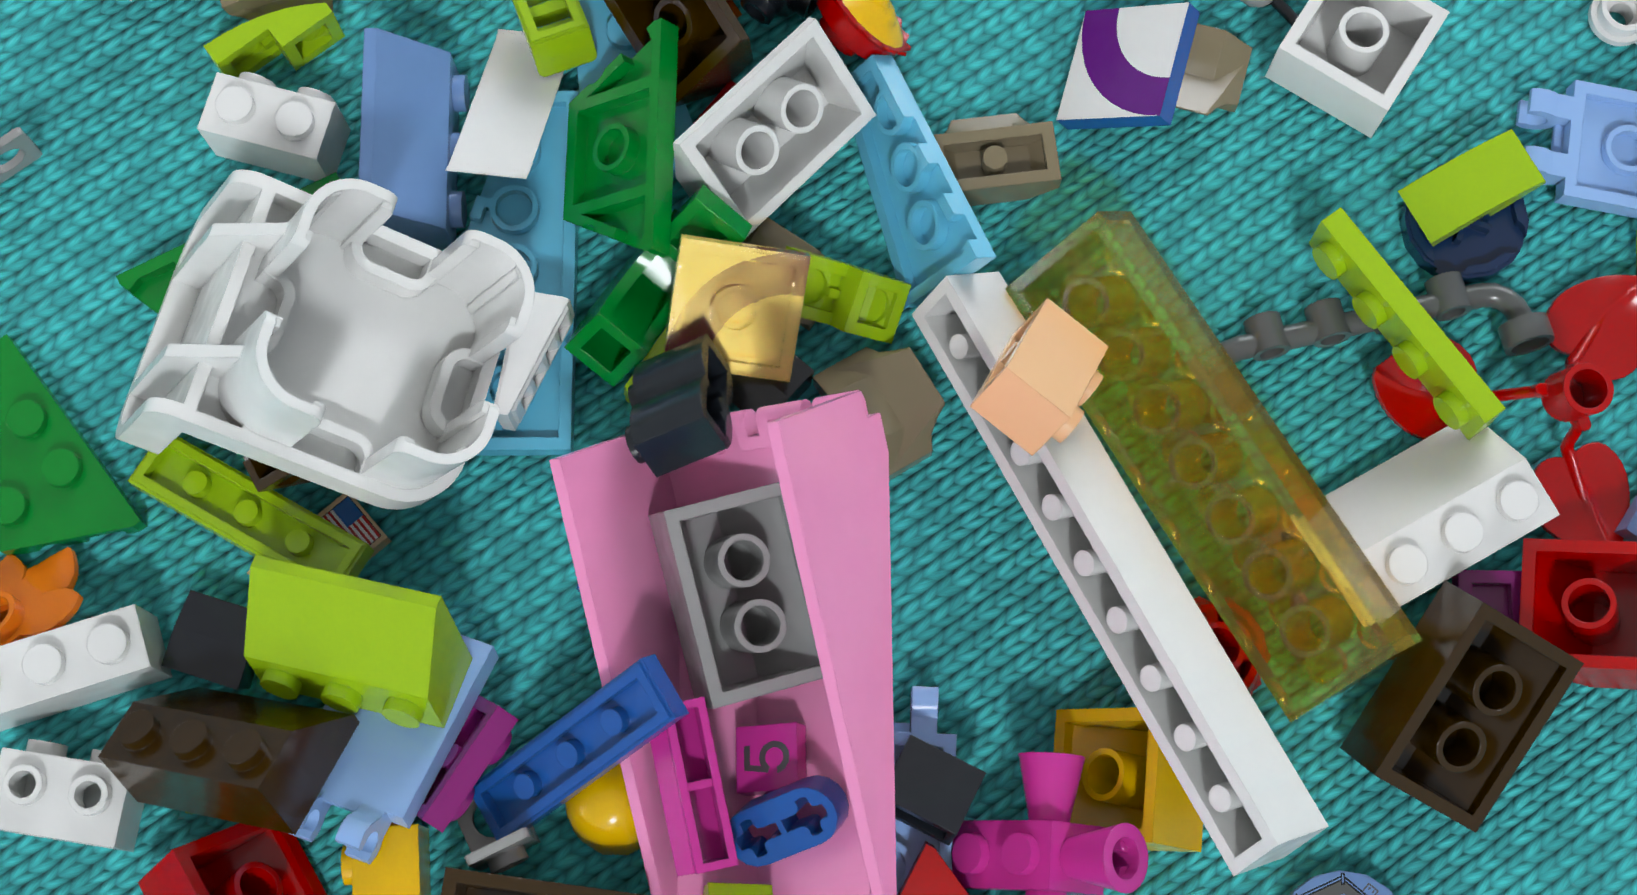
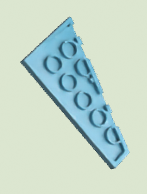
M579 90L557 91L527 179L488 175L480 196L477 195L469 215L471 221L467 230H479L488 233L511 245L526 261L532 273L535 292L570 299L575 313L573 323L516 431L503 429L497 420L491 439L476 456L565 455L574 452L576 357L564 347L576 330L578 226L563 220L569 103L579 94ZM506 348L500 352L485 399L493 404Z

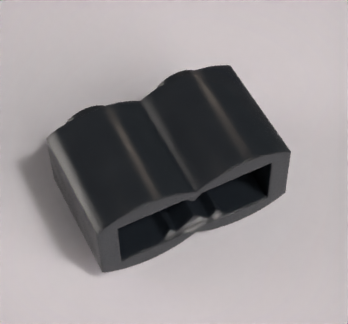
M708 334L642 361L635 366L633 385L628 387V397L632 409L630 413V426L625 429V439L632 456L638 463L643 464L646 462L655 476L659 477L729 448L732 442V421L728 407L733 399L732 376L728 363Z

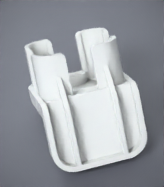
M235 170L204 207L186 241L118 421L115 438L152 453L160 454L183 432L376 507L399 510L418 506L447 489L459 476L465 462L480 453L492 437L500 407L485 399L500 352L519 339L528 324L535 298L532 273L526 261L516 249L505 241L479 230L465 231L445 250L441 251L383 226L393 215L398 198L391 191L371 182L353 178L339 179L325 184L311 195L256 171Z

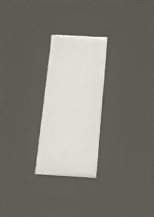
M498 29L495 43L451 160L445 171L527 179L564 71L547 77L540 76L523 31Z

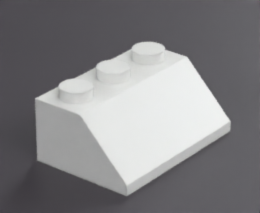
M808 17L673 142L676 179L689 197L704 184L752 225L747 237L876 116V113L815 18Z
M1447 426L1309 504L1315 505L1318 527L1372 617L1401 607L1560 515L1527 459L1489 427L1468 440L1460 429L1454 430Z

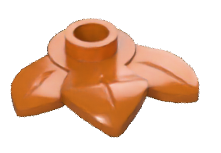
M66 547L30 568H27L19 558L12 554L6 555L1 560L0 646L62 627L76 614L82 604L83 596L73 590L79 575L77 555L72 548Z

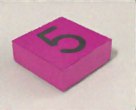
M791 722L736 727L737 794L745 796L764 795L806 778V725Z

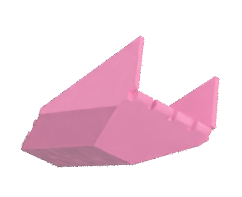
M859 390L816 397L812 403L808 399L759 407L756 412L753 409L730 412L732 442L729 448L659 477L655 476L646 462L640 464L634 459L627 446L625 434L549 460L602 687L639 659L655 654L682 701L694 699L648 515L779 482L823 679L716 709L707 708L729 820L746 803L762 796L737 794L736 727L791 722L806 725L807 777L819 775L828 777L838 783L847 796L849 803L848 816L838 831L824 843L772 864L756 867L745 864L738 859L739 865L677 877L651 744L649 742L622 761L620 765L651 895H703L704 886L708 882L772 885L773 895H897L889 451L880 413L868 414L865 398ZM807 802L796 815L798 819L811 814H818L823 818L827 812L822 804L812 806ZM776 823L763 828H756L753 824L749 827L753 837L764 836L767 840L778 829Z

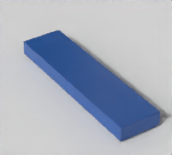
M656 655L643 657L478 780L474 785L475 794L473 799L496 841L524 827L530 829L685 717L689 712Z

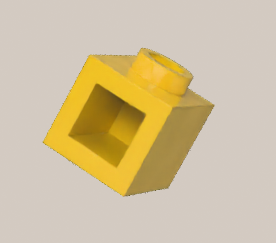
M391 823L383 838L380 850L371 864L346 856L344 852L347 846L343 845L341 851V875L345 886L352 885V895H431L428 828L419 824H412L410 829Z

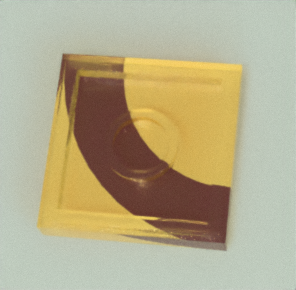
M681 234L663 352L708 334L728 363L731 374L790 382L811 258L808 252Z

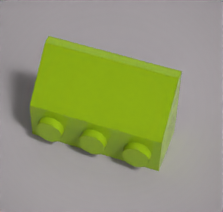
M255 555L251 563L244 657L260 679V685L263 689L275 696L290 700L297 699L299 694L318 698L327 706L343 713L355 714L359 708L381 713L387 720L406 728H418L420 723L445 728L473 658L442 596Z

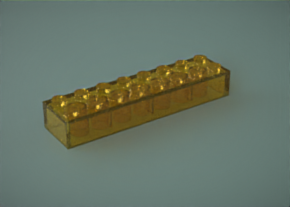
M1098 211L1005 288L1025 320L1049 298L1109 346L1097 368V371L1104 377L1093 394L1082 404V407L1290 722L1320 708L1423 641L1131 211Z

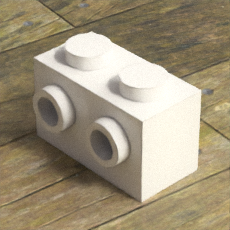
M241 72L239 77L216 73L197 130L216 156L313 181H318L337 172L351 131L339 107L330 95L309 87H300L298 92L278 88L271 80L251 72Z
M28 739L26 751L2 747L0 754V831L134 852L144 803L137 802L99 759L98 756L102 750L92 749L90 761L67 758L69 746L53 742Z

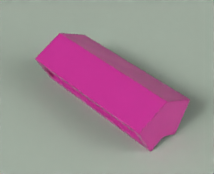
M705 697L683 701L689 714L650 741L677 877L739 865Z

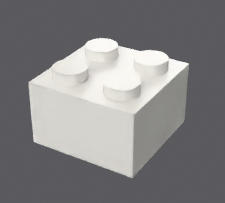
M1309 0L1278 47L1265 77L1372 138L1450 12L1430 0Z

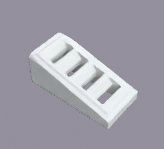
M535 292L533 308L523 334L519 339L506 347L494 402L495 405L500 407L497 420L503 429L516 431L573 323L575 313L570 299L566 297Z

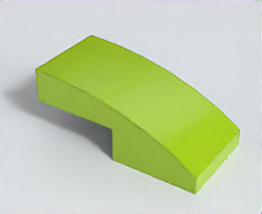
M325 2L284 8L259 16L221 34L203 47L220 73L239 77L241 72L255 73L281 54L285 56L295 71H297L344 38L345 35L333 11Z
M1510 129L1439 166L1402 188L1398 193L1430 244L1434 247L1486 214H1489L1491 217L1542 186L1546 181L1514 131Z
M786 245V248H785V249H787V250L808 252V251L801 250V249L794 248V247L787 246V245ZM808 252L798 317L828 324L843 332L892 344L911 284Z

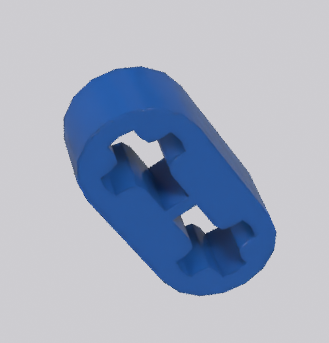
M815 775L752 799L730 820L737 858L748 865L756 867L765 866L824 843L838 831L848 816L849 803L846 793L838 783L830 778ZM807 802L812 806L822 804L827 812L823 818L818 814H811L798 819L796 815ZM776 823L778 827L768 840L764 836L753 837L749 831V827L752 824L756 828H763Z

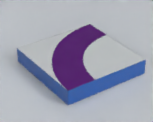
M1190 2L1087 10L1084 15L1056 121L1067 130L1170 126L1200 12Z

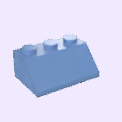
M364 28L359 179L383 187L397 196L398 200L393 215L383 226L434 248L446 249L456 240V228H465L467 223L466 195L464 191H457L458 172L445 170L451 160L461 133L459 132V112L469 111L470 90L468 76L459 75L451 52L379 28Z

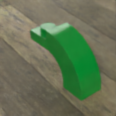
M703 184L679 210L674 209L672 211L670 256L662 258L638 249L591 307L564 348L614 387L649 353L668 322L681 234L742 243L752 225Z

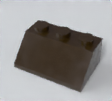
M604 0L636 53L651 40L647 27L654 20L662 18L679 27L676 107L720 93L728 82L737 77L753 61L750 39L726 0Z
M1445 580L1340 748L1375 776L1476 833L1584 663Z
M196 687L134 701L98 757L137 802L296 835L360 722L354 714Z

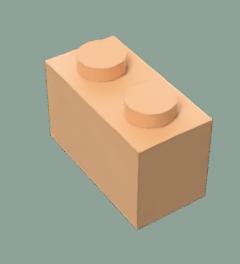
M1047 298L1011 336L970 407L1033 456L1051 437L1061 443L1078 425L1085 413L1079 406L1085 403L1093 394L1104 377L1097 371V368L1109 346Z

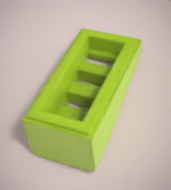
M512 0L540 76L547 77L592 62L597 58L591 30L579 0Z

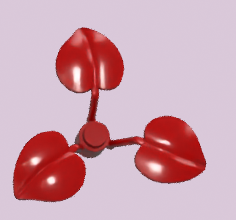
M1607 275L1589 279L1568 288L1553 300L1547 310V315L1555 335V340L1549 345L1555 351L1568 356L1564 365L1565 369L1553 373L1544 383L1492 391L1500 402L1534 397L1541 398L1544 409L1551 417L1558 421L1570 422L1572 425L1560 444L1562 457H1552L1543 460L1534 469V473L1560 514L1541 525L1543 530L1556 539L1623 541L1624 539L1614 532L1630 507L1629 482L1623 463L1613 450L1600 442L1582 445L1574 451V445L1581 433L1591 428V421L1588 416L1600 413L1610 405L1614 394L1612 380L1624 378L1637 368V275ZM1449 339L1477 373L1475 363L1470 354L1459 343ZM1393 354L1374 367L1372 384L1376 397L1388 417L1402 430L1424 440L1448 426L1439 417L1434 408V397L1418 378L1412 379L1400 369Z

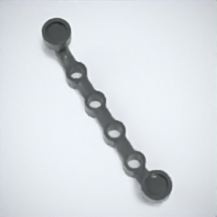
M1459 271L1445 272L1430 278L1424 283L1427 294L1415 297L1431 318H1435L1437 321L1453 320L1466 315L1471 310L1491 307L1499 310L1507 319L1505 323L1498 327L1497 331L1504 352L1508 356H1519L1535 352L1548 346L1555 340L1547 313L1532 312L1522 296L1512 288L1497 283H1476L1465 286ZM1326 298L1311 303L1304 309L1307 321L1283 325L1278 311H1266L1253 315L1243 323L1246 334L1238 335L1219 343L1208 355L1203 368L1204 387L1197 390L1193 395L1200 420L1205 423L1220 422L1234 418L1249 409L1250 405L1243 382L1239 379H1228L1230 367L1236 362L1254 358L1256 361H1266L1280 357L1289 350L1310 345L1325 348L1340 344L1355 335L1374 331L1376 334H1383L1378 328L1371 329L1365 325L1355 310L1344 312L1339 298Z

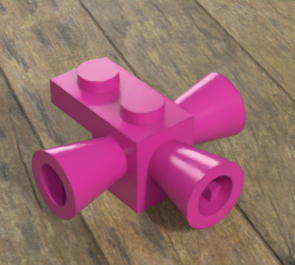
M1054 752L1019 753L1029 820H964L958 834L953 839L952 872L964 889L1026 891L1025 895H1103L1104 888L1128 894L1141 886L1148 869L1147 845L1143 835L1134 825L1120 823L1109 827L1070 823L1085 761L1084 756Z

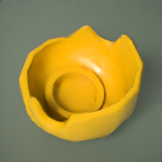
M620 764L565 803L567 817L575 834L583 843L602 855H629L640 849Z

